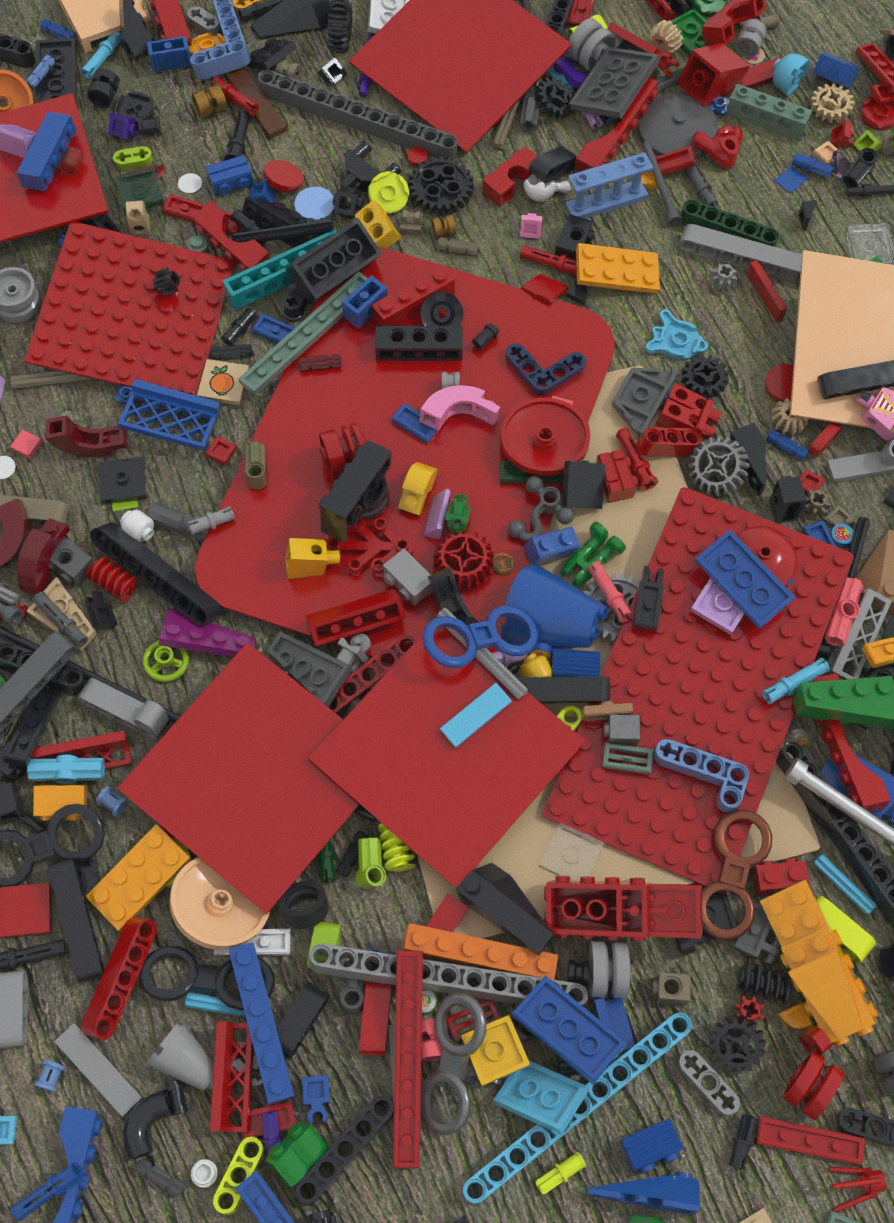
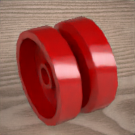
M812 1050L797 1067L782 1096V1099L792 1106L800 1104L806 1097L802 1106V1113L813 1121L828 1106L845 1076V1071L835 1064L829 1065L820 1075L825 1065V1057L815 1050Z

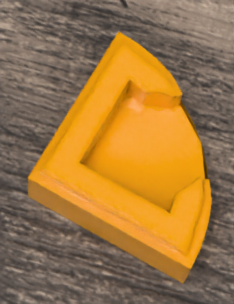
M652 171L643 173L641 181L644 187L656 189L657 184Z
M802 1003L778 1014L780 1020L793 1029L806 1030L814 1026Z

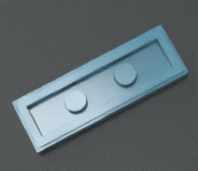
M495 683L443 725L440 731L456 749L510 705L512 700Z

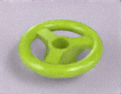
M157 640L146 649L143 655V668L146 674L156 681H174L181 677L188 668V651L177 648L182 655V660L175 659L172 649L168 646L159 645V640ZM155 651L156 664L151 667L150 656ZM164 657H169L165 661L162 660ZM174 666L179 668L176 672L169 675L157 674L163 667Z

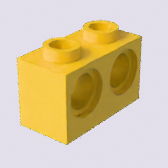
M372 200L355 214L356 219H360L378 247L388 249L401 238L383 207L375 200Z

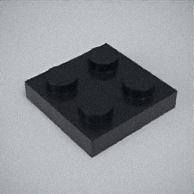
M272 38L265 42L264 47L250 53V62L247 66L268 70L297 49L295 42Z

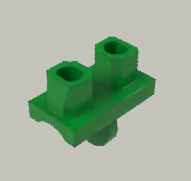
M455 494L452 504H449L445 520L448 521V528L453 533H457L458 529L462 533L467 527L472 507L467 506L469 495Z

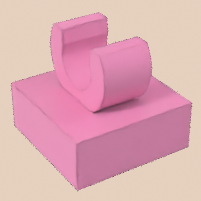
M535 213L522 215L520 237L540 239L542 216H536Z

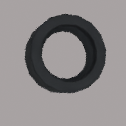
M300 881L292 884L279 899V906L284 921L292 928H311L323 921L328 914L329 904L325 891L321 885L313 881ZM312 898L317 900L315 905L307 910H290L294 904L303 899Z

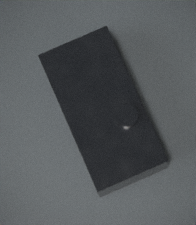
M357 218L290 263L285 269L310 305L382 255V252L360 219Z

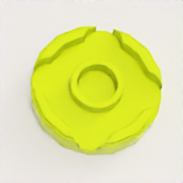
M389 171L379 173L372 179L369 185V201L375 200L383 207L386 214L396 213L407 203L409 197L407 182L396 173Z

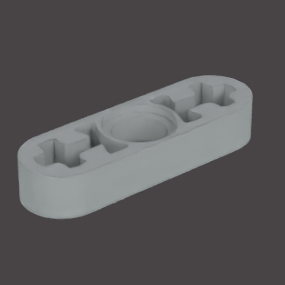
M687 1050L682 1053L678 1059L679 1070L712 1107L722 1116H731L737 1112L740 1106L738 1096L702 1056L693 1050ZM693 1057L696 1060L694 1066L698 1070L703 1067L706 1071H703L695 1079L693 1075L697 1072L692 1067L687 1069L684 1066L686 1064L684 1058L691 1059ZM704 1076H711L715 1080L716 1086L713 1090L709 1091L703 1088L701 1080ZM720 1087L724 1090L720 1095L724 1099L729 1097L732 1099L733 1102L730 1104L733 1108L732 1110L730 1108H722L723 1100L719 1096L715 1100L712 1098V1095L718 1092Z

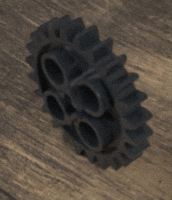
M441 156L440 160L432 157V162L425 159L424 165L418 163V169L413 168L412 174H409L408 188L411 201H416V207L422 205V211L430 209V214H433L436 210L438 215L445 211L449 215L450 209L456 213L457 206L463 209L464 203H469V197L473 196L474 183L473 176H470V169L465 170V164L459 166V160L453 163L451 162V157L445 161L443 156Z

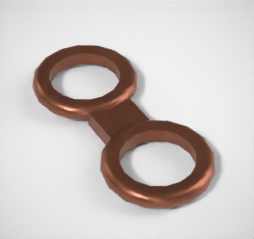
M738 809L728 812L718 821L714 829V844L718 854L724 859V864L719 881L710 883L702 889V928L707 934L716 939L733 940L743 936L750 929L755 919V906L751 895L745 890V885L750 867L759 865L768 857L772 848L773 835L769 824L760 815L751 810ZM737 820H747L755 824L762 836V846L759 852L750 857H739L731 853L724 841V832L730 823ZM730 891L742 901L744 918L736 928L730 930L720 929L714 926L708 919L706 903L713 893Z

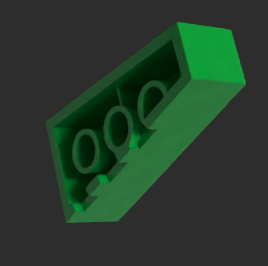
M892 676L800 683L793 691L792 698L796 716L821 720L832 719L839 720L840 723L849 724L851 722L863 724L865 727L873 728L877 726L883 727L884 730H894V682Z

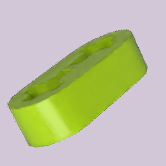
M140 146L115 152L113 160L118 170L126 171L149 166L153 162V157L148 147Z

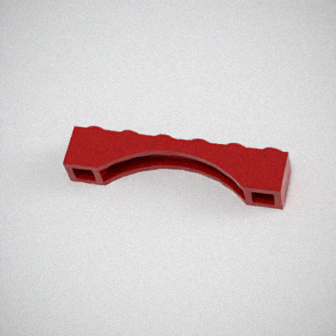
M651 77L647 79L627 109L621 122L611 132L585 144L576 157V171L581 172L608 164L610 160L615 159L618 148L626 143L630 131L636 129L639 118L645 116L651 101L654 102L659 94L657 80Z
M834 673L817 677L810 682L840 679L838 674ZM814 719L820 725L822 739L829 747L831 761L838 769L839 781L845 787L848 798L870 813L884 810L891 799L882 778L871 772L852 752L845 739L842 723L839 720Z

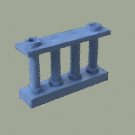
M644 152L569 175L568 179L576 192V199L565 202V209L568 215L572 214L587 219L648 200V193L641 181L643 173L653 171L654 167L647 154ZM633 177L632 182L623 184V179ZM614 182L613 188L604 190V185ZM595 188V193L584 196L585 191Z

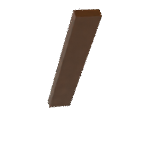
M244 67L224 73L226 79L235 86L237 91L259 104V111L252 108L256 112L253 116L270 139L287 131V125Z

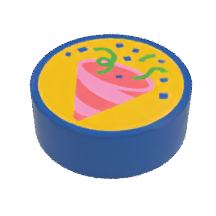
M537 642V645L529 655L536 653L537 657L543 655L550 661L553 648L546 643Z

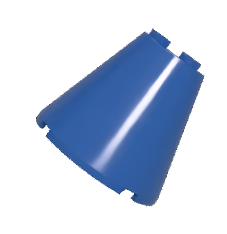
M530 563V567H523L518 573L510 588L505 606L516 607L528 614L537 628V642L546 643L552 648L591 647L593 640H596L599 635L600 628L597 624L599 621L604 620L608 613L606 605L540 565ZM506 616L507 623L502 625L503 640L516 646L525 644L528 636L523 624L515 618Z

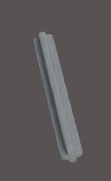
M443 608L437 614V617L451 616L456 618L447 608ZM446 627L466 647V642L462 635L456 630ZM487 648L477 649L475 657L517 699H521L527 693V688Z

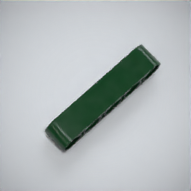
M687 200L683 204L681 212L683 221L681 224L684 226L695 224L773 247L777 246L779 233L771 227L696 200Z

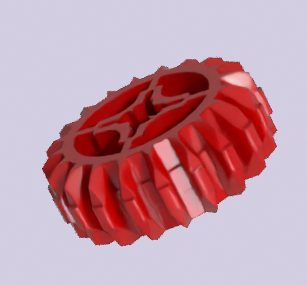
M458 529L455 536L449 532L448 539L442 537L441 544L437 543L435 546L436 551L433 552V567L437 568L436 572L449 567L448 564L457 568L458 571H455L449 567L453 572L459 590L462 588V585H466V588L469 590L471 584L478 588L480 581L485 582L487 576L492 574L491 568L495 565L493 560L495 554L494 551H491V544H486L485 537L478 539V532L470 535V531L467 530L465 534H461V531ZM464 554H466V561H464V564L462 566L461 559H463Z

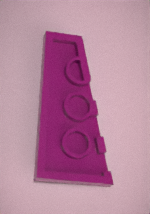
M169 608L159 637V645L228 657H235L247 642L254 648L256 645V638L213 623L199 626L181 612Z

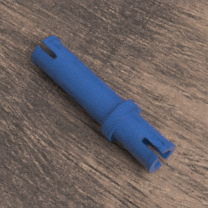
M72 1162L58 1174L50 1175L47 1178V1182L11 1207L12 1216L17 1221H21L55 1195H62L69 1185L83 1176L81 1167L77 1163ZM62 1180V1182L59 1185L52 1189L53 1185ZM41 1195V1198L36 1200L34 1203H31V1201H33L35 1198Z

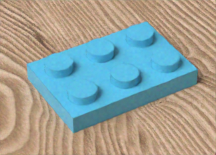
M529 1061L530 1066L509 1075L494 1101L497 1106L562 1135L587 1095L588 1089L584 1084Z

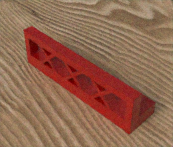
M125 731L38 747L31 758L56 759L59 755L89 758L91 755L98 754L104 759L105 771L132 765L129 740ZM124 749L125 760L114 761L109 758L115 750ZM35 781L36 784L45 783V782H50V781H43V782H42V781Z
M217 1021L210 1131L249 1132L254 1047L247 1023ZM235 1029H247V1040L241 1046L235 1041ZM239 1054L246 1060L245 1068L240 1073L233 1067V1061ZM239 1081L244 1087V1094L236 1100L232 1095V1087ZM236 1108L243 1115L242 1127L230 1126V1115Z

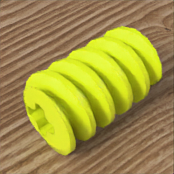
M381 823L378 829L382 833L380 839L384 842L381 848L385 852L383 859L387 861L384 865L385 869L392 872H403L414 868L415 864L408 863V861L415 858L413 854H407L411 849Z

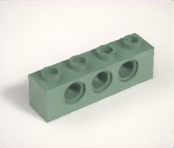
M737 84L730 97L726 114L801 141L808 126L812 110Z

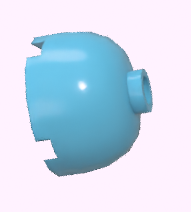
M790 53L782 59H777L772 68L775 70L773 82L776 88L788 96L793 94L799 87L797 83L801 78H805L811 64L809 59L797 53Z

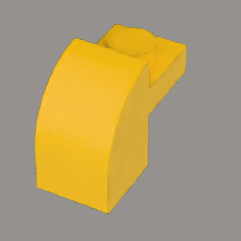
M419 462L414 463L403 483L402 488L404 489L398 508L420 515L427 493L432 490L438 469Z

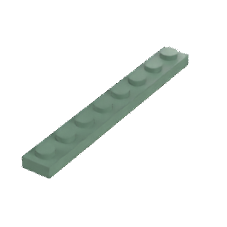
M360 272L356 273L239 378V383L256 396L343 317L342 301L368 278Z

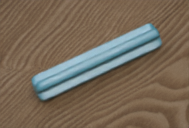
M820 855L814 861V866L865 914L868 915L874 910L876 904L825 855Z
M191 992L186 996L185 1006L187 1008L246 1018L244 1010L230 1008L220 1001L218 997Z

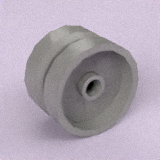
M586 19L572 33L569 39L572 47L567 51V55L591 72L608 47L614 48L616 37L608 29L603 28L595 19Z
M17 267L0 270V318L11 323H21L31 319L38 313L41 306V297L31 274Z
M591 940L588 961L590 962V997L604 998L608 991L609 982L610 992L614 998H628L631 968L627 941H613L608 957L605 942Z

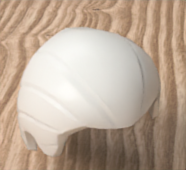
M533 174L524 181V190L527 196L536 202L548 200L555 191L568 193L571 190L568 181L559 183L552 180L544 183Z

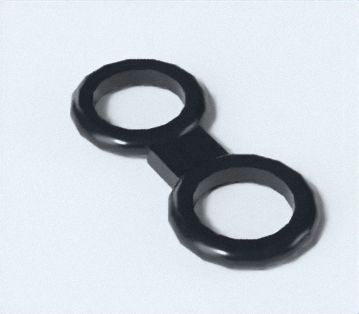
M76 803L65 805L57 810L50 818L47 830L26 838L21 833L9 829L0 830V840L6 839L15 842L20 846L24 854L23 868L12 878L0 877V888L18 886L25 882L33 871L35 861L55 854L62 860L74 857L76 863L87 861L95 856L102 847L105 837L104 823L99 814L89 806ZM70 814L83 815L93 825V842L83 852L74 853L67 851L58 841V825L63 818Z
M178 946L161 947L152 951L146 957L139 973V982L143 991L151 998L160 1001H175L186 996L191 991L217 994L219 1000L226 1006L236 1010H244L241 998L232 996L225 987V980L228 974L233 971L230 959L222 966L198 964L196 957L191 952ZM170 957L183 960L188 965L189 975L182 985L174 989L164 990L156 987L149 978L150 971L158 961ZM258 957L261 972L265 978L267 995L270 998L275 987V974L271 966L265 960Z

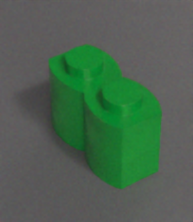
M304 1121L292 1125L284 1141L273 1145L265 1159V1162L282 1183L289 1187L297 1184L305 1176L309 1168L329 1148L311 1124Z

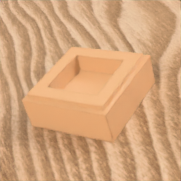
M829 141L813 152V156L818 161L827 165H831L840 159L842 152Z

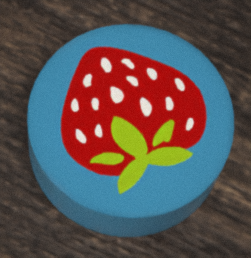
M837 524L833 527L830 534L836 546L846 547L850 545L854 531L846 524Z

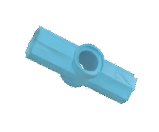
M59 755L56 759H31L27 767L28 779L34 782L55 781L65 785L75 784L77 781L103 780L105 776L104 759L78 758L73 755Z

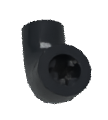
M164 1090L153 1093L138 1102L127 1116L123 1130V1139L128 1161L139 1159L154 1152L149 1134L151 1126L156 1121L172 1115Z

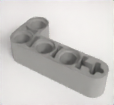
M89 678L77 697L85 706L153 740H157L169 720L165 709L154 701L146 700L145 703H142L94 678Z

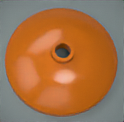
M0 70V102H7L6 107L0 106V113L33 104V95L25 80L14 72Z

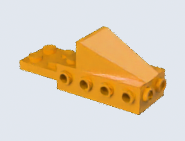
M807 880L761 900L760 903L781 945L783 954H780L781 960L786 969L791 968V971L788 973L798 993L802 991L806 999L803 1002L804 1008L809 1017L814 1016L818 1024L815 1027L822 1029L831 1043L834 1042L835 1047L849 1042L848 1036L857 1032L860 1037L874 1031L872 1025L878 1023L876 1017L879 1015L873 1003L867 1002L863 994L867 992L860 977L855 978L851 970L855 968L848 953L844 955L840 947L843 942L837 930L832 931L831 927H829Z

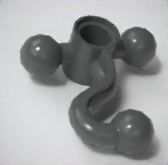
M532 476L528 478L525 486L528 492L540 496L539 504L532 510L530 515L534 531L526 533L525 525L519 520L510 522L507 530L513 538H519L524 542H528L531 537L542 535L543 527L539 518L541 513L553 514L556 512L558 522L568 525L574 520V512L572 509L560 505V492L556 488H543L541 478ZM553 498L555 502L547 503L545 499Z

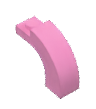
M463 385L451 386L437 391L427 399L420 410L419 422L439 431L449 417L465 413L494 426L498 420L500 406L484 399V390Z

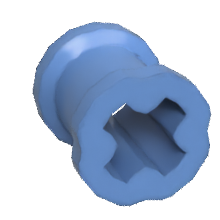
M109 786L105 787L96 799V804L106 807L112 812L114 817L120 816L129 803L126 797H120Z
M43 1059L42 1064L44 1066L40 1077L33 1085L56 1093L57 1088L55 1086L61 1071H64L66 1067ZM52 1071L49 1081L47 1082L49 1074Z

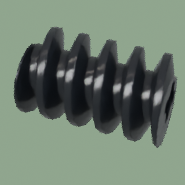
M745 961L739 971L735 991L742 985L744 994H747L749 989L752 988L753 996L757 997L759 992L762 991L764 1000H767L769 995L772 994L773 1003H777L779 998L782 997L783 1006H787L792 989L791 977L789 973H785L781 978L779 970H775L771 975L769 967H765L761 972L759 964H755L751 969L750 962Z

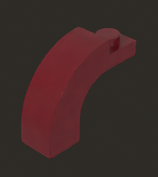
M65 415L46 419L45 439L55 448L69 454L83 457L111 456V451L127 448L128 430L118 428V426L103 429L84 428L75 424Z
M14 499L0 506V520L3 526V534L0 540V568L6 567L19 556L21 548L29 535L28 513L23 501L20 499Z

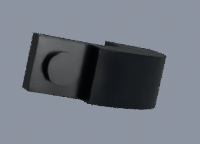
M449 567L428 576L433 591L431 594L438 611L447 608L467 626L479 623L466 607L453 572Z

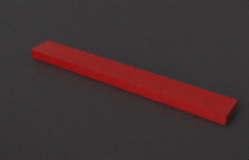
M397 950L393 1168H420L423 951Z

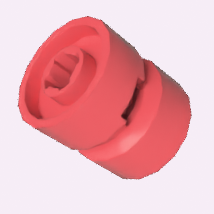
M435 1019L422 1020L421 1062L441 1060L443 1047L436 1036L434 1028Z

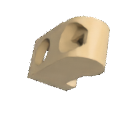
M144 201L126 202V213L131 235H150V218L146 212ZM135 226H143L144 229H143V230H136V229H134V227H135Z

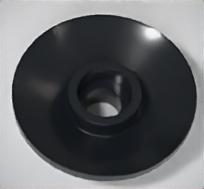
M436 292L427 297L423 302L421 320L424 326L454 325L459 327L462 323L463 307L459 299L453 294ZM442 309L447 313L444 318L439 316V311Z

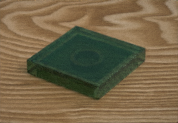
M154 168L114 177L124 214L126 213V202L144 201L145 209L164 204Z

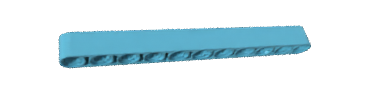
M683 1013L672 1015L612 1063L594 1084L590 1082L586 1084L588 1093L582 1101L586 1108L585 1113H575L562 1135L537 1124L468 1179L463 1187L465 1201L472 1205L482 1203L683 1040L691 1031L692 1023L690 1018ZM680 1021L683 1023L684 1032H676L672 1027V1022ZM653 1037H661L665 1042V1048H656L652 1041ZM633 1053H642L645 1057V1064H636L633 1060ZM616 1068L622 1069L626 1075L625 1080H616L613 1077V1070ZM597 1084L602 1085L606 1091L605 1096L596 1097L592 1092V1087ZM533 1134H541L545 1139L544 1146L540 1148L534 1147L530 1140ZM514 1150L521 1151L524 1155V1162L518 1165L513 1164L510 1160V1153ZM493 1167H498L503 1172V1179L499 1182L492 1181L489 1177L488 1172ZM472 1184H477L482 1188V1196L478 1199L471 1198L467 1193V1188Z

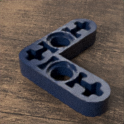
M513 343L506 349L507 362L528 387L539 396L549 394L581 374L586 368V357L579 352L571 353L543 370L521 344ZM513 352H514L515 354L520 353V354H519V358H518L517 355H513V356H512V353H513ZM573 361H574L575 363L580 362V365H578V364L572 365V363H573ZM525 366H532L534 371L526 373L523 371V368ZM560 370L565 373V376L558 378L554 376L553 372ZM539 382H540V384L546 383V385H545V387H543L542 385L538 386V383H539Z

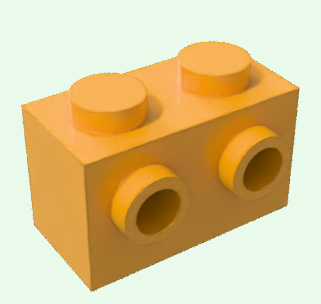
M87 785L34 786V816H40V820H50L53 814L65 805L77 803L87 806ZM70 814L65 817V820H80V815Z

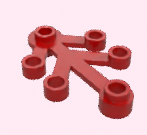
M361 517L358 520L361 525L358 527L351 525V529L354 532H358L366 541H346L343 543L333 537L326 539L327 550H339L340 554L343 550L366 551L359 558L355 557L349 560L348 567L352 573H359L362 567L381 551H386L389 553L382 559L376 558L371 563L372 571L376 574L383 573V565L403 549L399 548V545L405 544L406 547L404 549L410 555L414 550L413 541L406 536L398 537L387 526V521L383 517H378L374 520V530L382 533L390 542H381L364 525V520ZM378 523H383V524H384L383 527H378V526H376V525H377ZM335 542L337 545L333 547L330 546V543ZM358 563L359 567L353 568L351 565ZM376 564L382 565V567L379 569L375 568L374 566Z

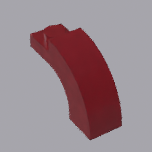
M49 518L40 530L34 528L31 530L21 548L17 563V582L21 591L35 596L39 592L44 591L52 581L49 575L50 559L56 547L70 531L67 524Z

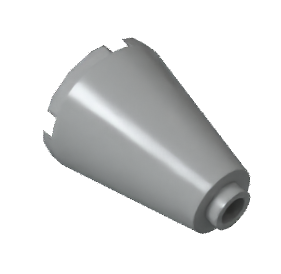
M179 1020L146 1064L199 1090L204 1091L206 1088L212 1090L214 1061L184 1023Z

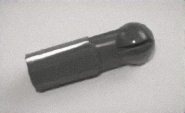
M540 80L524 95L520 119V128L524 132L531 133L533 130H537L540 107L537 105L540 102L535 100L537 94L534 92L541 82Z
M153 502L148 510L147 516L154 523L191 536L196 541L204 542L209 532V529L191 535L187 521L196 518L159 502Z

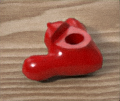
M726 124L715 133L713 139H710L703 131H697L692 136L694 146L707 153L719 166L725 169H731L734 166L743 139V131L740 127H730Z

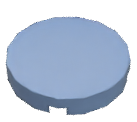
M322 187L306 188L299 192L295 198V211L305 219L314 218L319 220L321 217H327L329 220L334 212V196L329 190Z

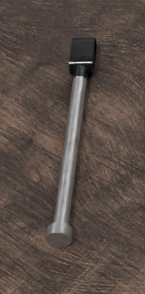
M797 758L791 764L784 776L786 780L794 785L798 782L894 847V829L809 772L807 770L809 765L801 759Z

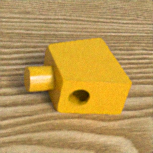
M289 538L285 557L287 579L324 575L327 564L340 563L339 550H327L326 541L322 539Z

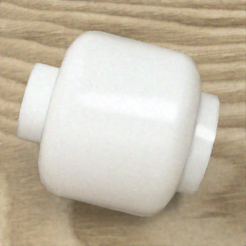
M130 510L120 520L121 529L140 543L150 540L154 534V521L140 510Z

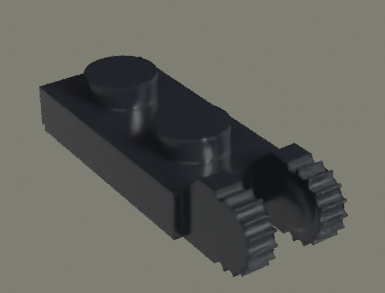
M644 565L639 583L633 627L657 631L664 584H662L664 569H658L655 577L656 583L648 582L650 568Z

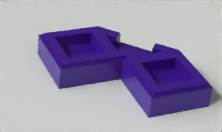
M562 56L554 64V70L559 74L563 73L568 78L567 82L578 89L588 77L587 74L575 70L574 60L566 56Z

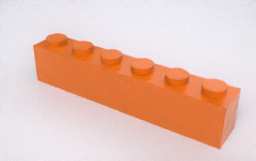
M412 923L405 927L401 950L423 951V958L539 978L547 976L552 980L555 979L558 960L557 954L542 952L538 956L528 948Z

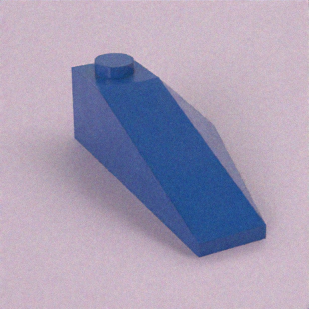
M677 1171L676 1175L590 1187L586 1190V1196L675 1213L694 1215L700 1211L699 1180L692 1179V1174Z

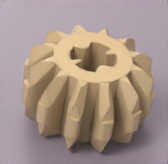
M670 20L660 21L650 31L651 36L649 38L653 41L652 45L662 52L673 54L682 45L683 36L680 34L681 30H678L677 24L673 25Z
M786 398L784 402L779 401L776 407L772 409L771 424L776 425L775 431L782 430L783 435L789 432L793 436L796 432L801 433L808 423V418L790 416L791 402Z

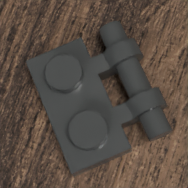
M753 902L755 906V919L750 929L743 936L737 938L733 949L754 959H757L760 951L767 955L764 964L773 967L776 959H779L782 953L780 950L781 945L763 907ZM769 931L775 934L771 945L765 942Z

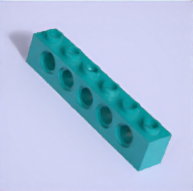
M336 230L327 232L223 280L225 296L234 311L288 287L292 278L285 268L335 234Z

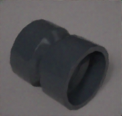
M105 68L96 70L87 92L89 101L101 108L110 107L120 84L118 75Z

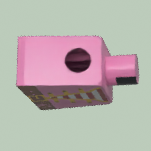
M882 387L872 395L863 390L856 400L866 407L861 419L884 440H890L894 437V391Z

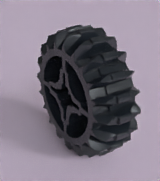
M331 0L327 24V39L329 49L337 53L347 52L350 47L353 26V6L351 0Z

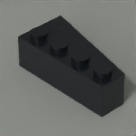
M369 440L366 441L363 447L360 446L357 449L353 461L346 464L343 475L339 480L336 479L333 482L330 493L327 496H323L319 503L321 532L343 543L347 541L349 537L347 530L350 525L355 527L357 524L361 506L367 507L373 493L372 488H378L390 468L392 451Z

